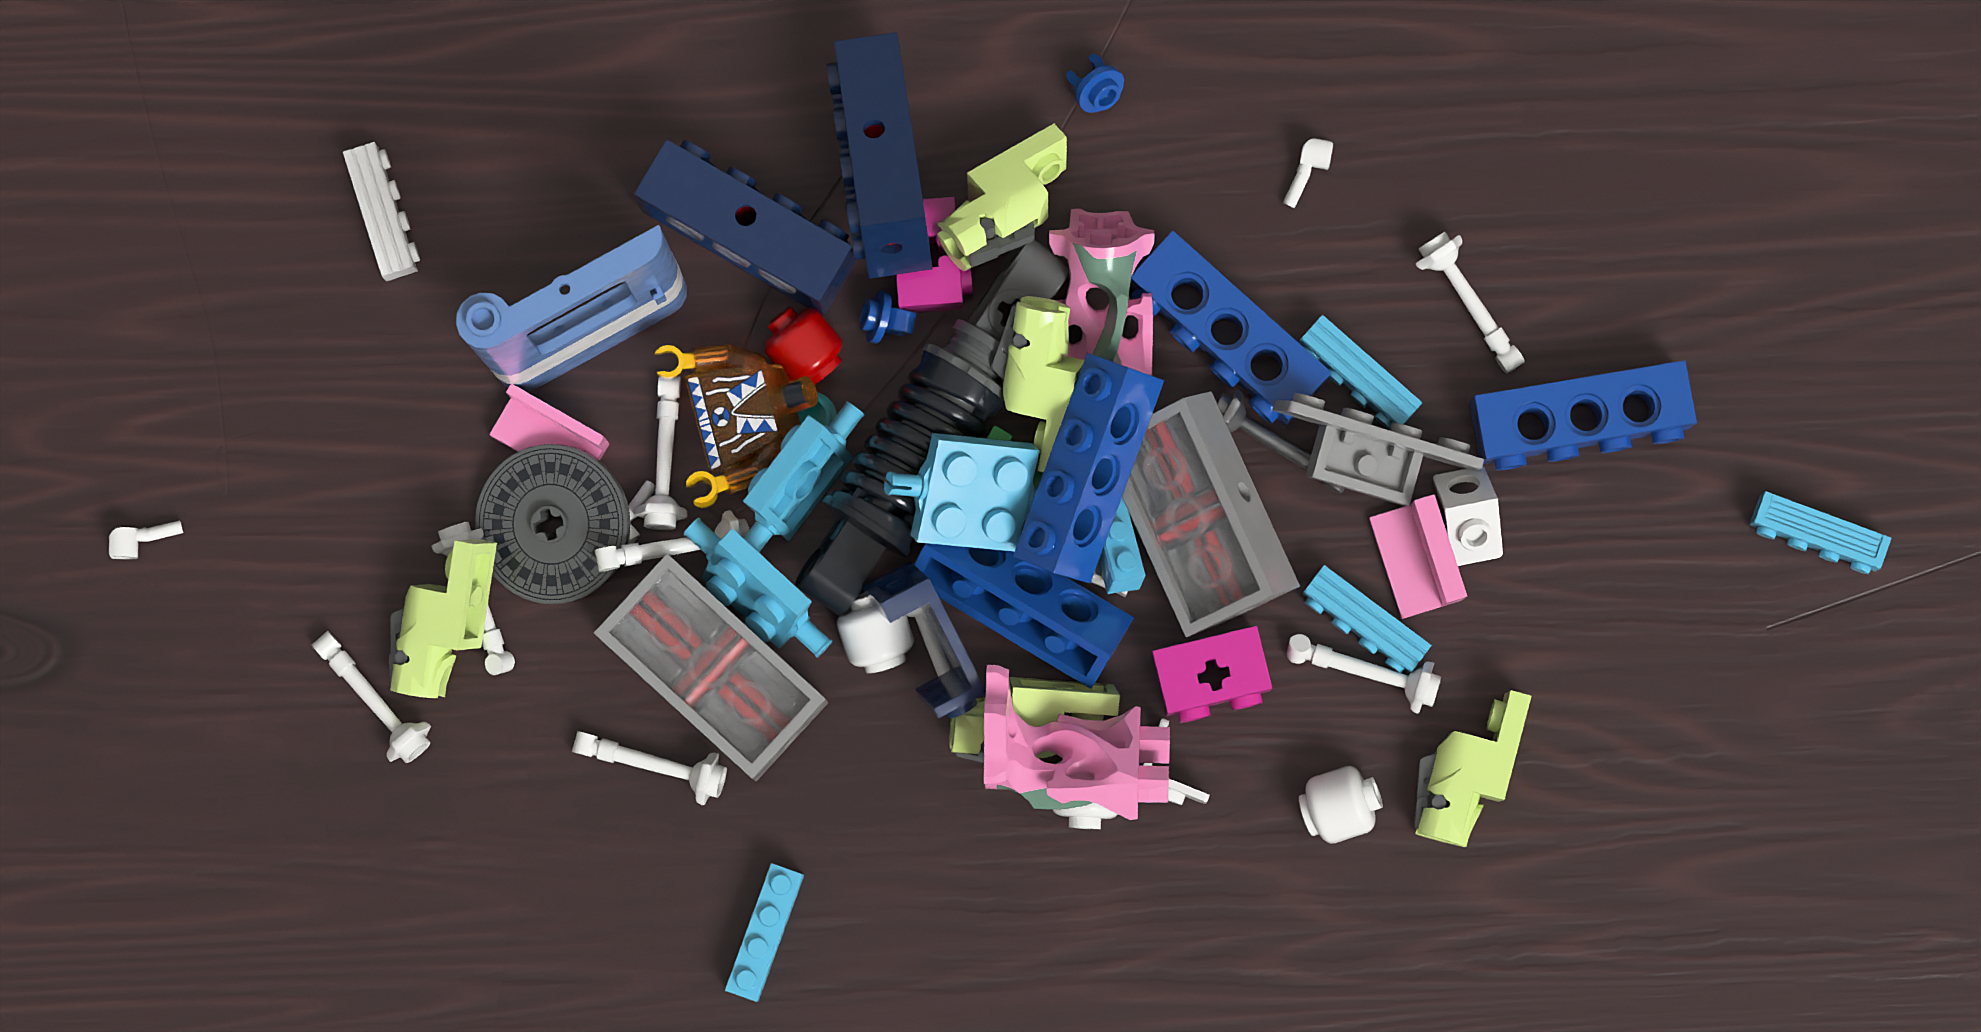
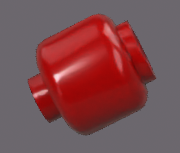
M789 306L768 323L767 327L772 334L765 342L764 352L790 383L801 380V383L806 382L811 387L825 378L842 362V358L838 354L843 346V340L818 309L809 307L797 313L792 306Z

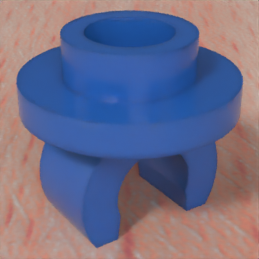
M1096 54L1088 57L1094 70L1086 75L1084 79L1077 77L1072 70L1066 73L1072 90L1076 94L1077 104L1089 113L1112 107L1120 98L1124 86V77L1121 72L1114 66H1105L1102 58Z
M879 291L874 299L868 298L865 301L860 314L859 327L862 330H866L867 342L878 344L884 333L902 337L905 333L911 335L913 333L916 313L891 308V294Z

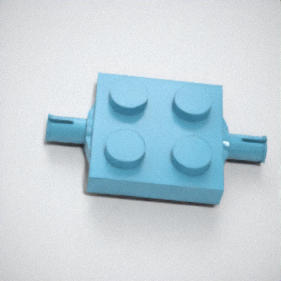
M848 401L845 402V405L829 426H823L809 415L801 425L794 426L784 437L781 444V452L768 468L760 470L752 479L748 488L749 494L743 502L755 512L756 522L744 536V539L758 552L762 550L773 534L781 535L790 541L853 458L846 450L847 441L845 439L865 414Z
M932 433L927 459L920 468L918 475L888 472L885 478L889 482H884V490L886 495L914 497L916 511L911 536L916 542L1015 551L1021 536L1024 519L1029 513L1038 487H1034L1033 478L1040 450L1032 443Z
M697 518L686 529L683 535L687 536L698 546L708 559V565L702 575V578L707 582L706 587L708 591L723 605L729 606L731 604L746 618L745 623L747 627L762 641H771L780 649L791 637L795 636L816 658L829 647L832 640L809 621L810 617L807 610L812 601L733 528L722 539L706 526L700 518Z

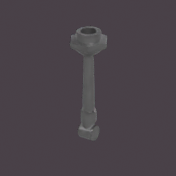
M1237 389L1232 397L1225 393L1220 395L1216 403L1230 432L1238 428L1286 459L1305 469V473L1307 472L1311 454L1245 417L1244 395L1240 390ZM1323 483L1326 488L1340 495L1345 489L1329 483Z

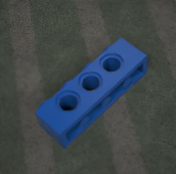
M1174 231L1164 239L1131 276L1130 287L1134 292L1130 295V298L1132 300L1140 299L1142 293H1152L1153 317L1159 312L1174 326L1169 331L1170 334L1189 352L1193 353L1199 348L1213 361L1209 369L1224 384L1233 388L1238 383L1253 397L1248 402L1249 405L1270 424L1278 419L1286 426L1294 418L1272 411L1275 400L1292 401L1294 393L1313 397L1329 379L1331 371ZM1181 285L1193 286L1201 295V303L1194 309H1181L1173 302L1172 291ZM1229 320L1238 326L1241 338L1232 345L1219 344L1211 334V327L1218 321ZM1261 355L1270 356L1279 364L1280 375L1271 381L1260 380L1252 373L1251 361Z
M1090 353L1086 354L1013 557L1052 573L1091 583L1164 380Z
M1685 360L1475 395L1469 402L1479 458L1485 459L1483 464L1494 462L1495 471L1526 466V457L1547 454L1548 462L1576 458L1580 456L1578 448L1599 445L1600 453L1632 448L1631 439L1648 436L1652 437L1653 444L1679 441L1684 439L1683 430H1689L1697 424ZM1636 396L1645 401L1649 410L1646 421L1634 422L1627 418L1623 411V401L1626 397ZM1585 405L1593 410L1596 415V426L1593 430L1582 431L1572 424L1570 411L1573 406ZM1523 414L1538 416L1544 425L1543 437L1538 440H1530L1522 436L1517 426L1519 416Z
M930 543L924 545L915 566L930 579L940 599L1090 689L1094 686L1134 619L1131 615L1069 578L1013 557L1015 551Z

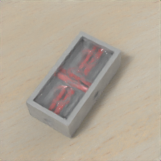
M1212 392L1182 398L1153 413L1122 497L1185 637L1214 628L1300 587Z
M668 554L663 557L594 632L597 637L754 781H757L828 704V701Z

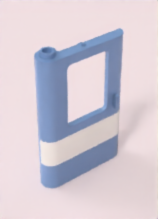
M657 225L570 274L557 277L550 285L511 306H508L502 298L493 293L481 292L470 296L461 304L457 312L456 326L459 335L506 388L513 384L529 392L675 313L682 307L687 297V285L660 226ZM625 281V283L619 285L618 287H616V288H614V289L608 291L607 293H605V294H603V295L597 297L596 299H594V300L588 302L587 304H585V305H583V306L577 308L576 310H574V311L568 313L567 315H565V316H563V317L557 319L556 321H554V322H552V323L546 325L545 327H543V328L537 330L536 332H534V333H532V334H530V335H527L528 333H530V332L533 331L534 329H536V328H538V327L544 325L545 323H547V322L553 320L554 318H556V317H558V316L564 314L565 312H567V311L573 309L574 307H576V306H578V305L584 303L585 301H587V300H589V299L595 297L596 295H598V294L604 292L605 290H607V289H609V288H611V287H613V286H615V285H617V284H619V283ZM564 285L570 287V292L566 295L560 293V289Z

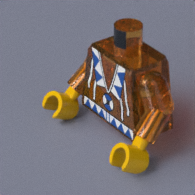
M732 344L691 347L689 353H682L678 348L666 345L660 347L654 354L672 353L678 359V366L674 371L657 372V375L663 379L677 377L682 369H691L694 373L684 377L710 473L705 471L693 473L687 479L686 487H692L701 482L710 485L712 490L707 496L699 497L693 501L694 505L700 508H707L714 504L719 492L725 490L727 494H732L748 488L754 476L763 468H768L781 452V444L786 434L794 426L801 425L798 412L814 407L818 402L816 387L809 377L803 376L789 381L782 365L768 364L761 353ZM711 474H719V476L714 477Z

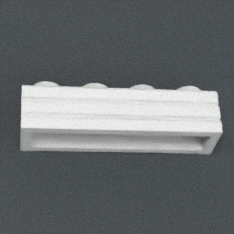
M372 142L344 151L343 155L382 277L386 281H390L417 272L415 262L420 261V256L415 242L409 243L405 232L411 229L405 211L399 212L396 200L401 199L395 180L389 181L386 169L391 168L386 150H379L376 143Z

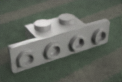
M1294 393L1292 401L1275 400L1272 411L1319 425L1305 477L1399 505H1410L1423 456L1460 468L1482 470L1485 460L1469 455L1471 445L1460 441L1440 437L1438 445L1420 440L1422 430L1392 422L1390 430L1372 425L1374 416L1365 412L1343 408L1341 415L1324 411L1325 401L1312 396Z

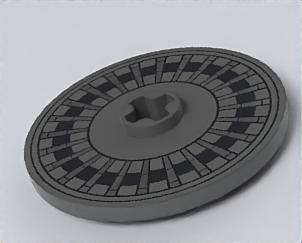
M560 444L537 445L511 455L490 475L477 503L475 530L482 528L483 537L481 540L497 543L492 575L509 591L532 602L562 604L585 598L608 582L617 571V569L599 572L595 550L608 546H616V549H619L621 545L629 543L630 512L620 483L610 469L599 459L576 447ZM549 510L552 516H561L563 519V526L556 529L557 538H555L553 532H544L542 528V522L549 519Z

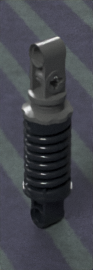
M1035 239L1031 243L1011 250L1005 258L999 274L980 300L968 321L957 319L952 327L954 335L949 339V343L944 348L930 343L924 345L921 363L908 375L910 383L903 384L898 390L900 401H892L886 410L889 418L883 417L875 425L878 435L872 434L865 440L864 447L867 452L861 451L854 457L853 464L857 471L848 470L842 475L841 482L847 489L843 487L841 490L832 491L830 495H826L822 500V503L838 519L820 546L812 553L800 570L795 581L797 588L841 616L850 608L860 594L866 578L885 549L904 557L909 555L911 552L910 547L915 540L911 536L916 511L914 497L886 495L884 482H889L885 478L887 473L918 475L920 468L927 459L932 433L970 437L965 434L968 430L977 436L985 434L987 425L984 422L988 415H997L1002 406H1005L1003 388L999 385L1002 379L992 368V363L1006 323H1000L1003 314L997 310L999 304H1012L1009 312H1011L1012 307L1025 296L1051 299L1069 273V265L1065 260L1054 255L1052 251Z

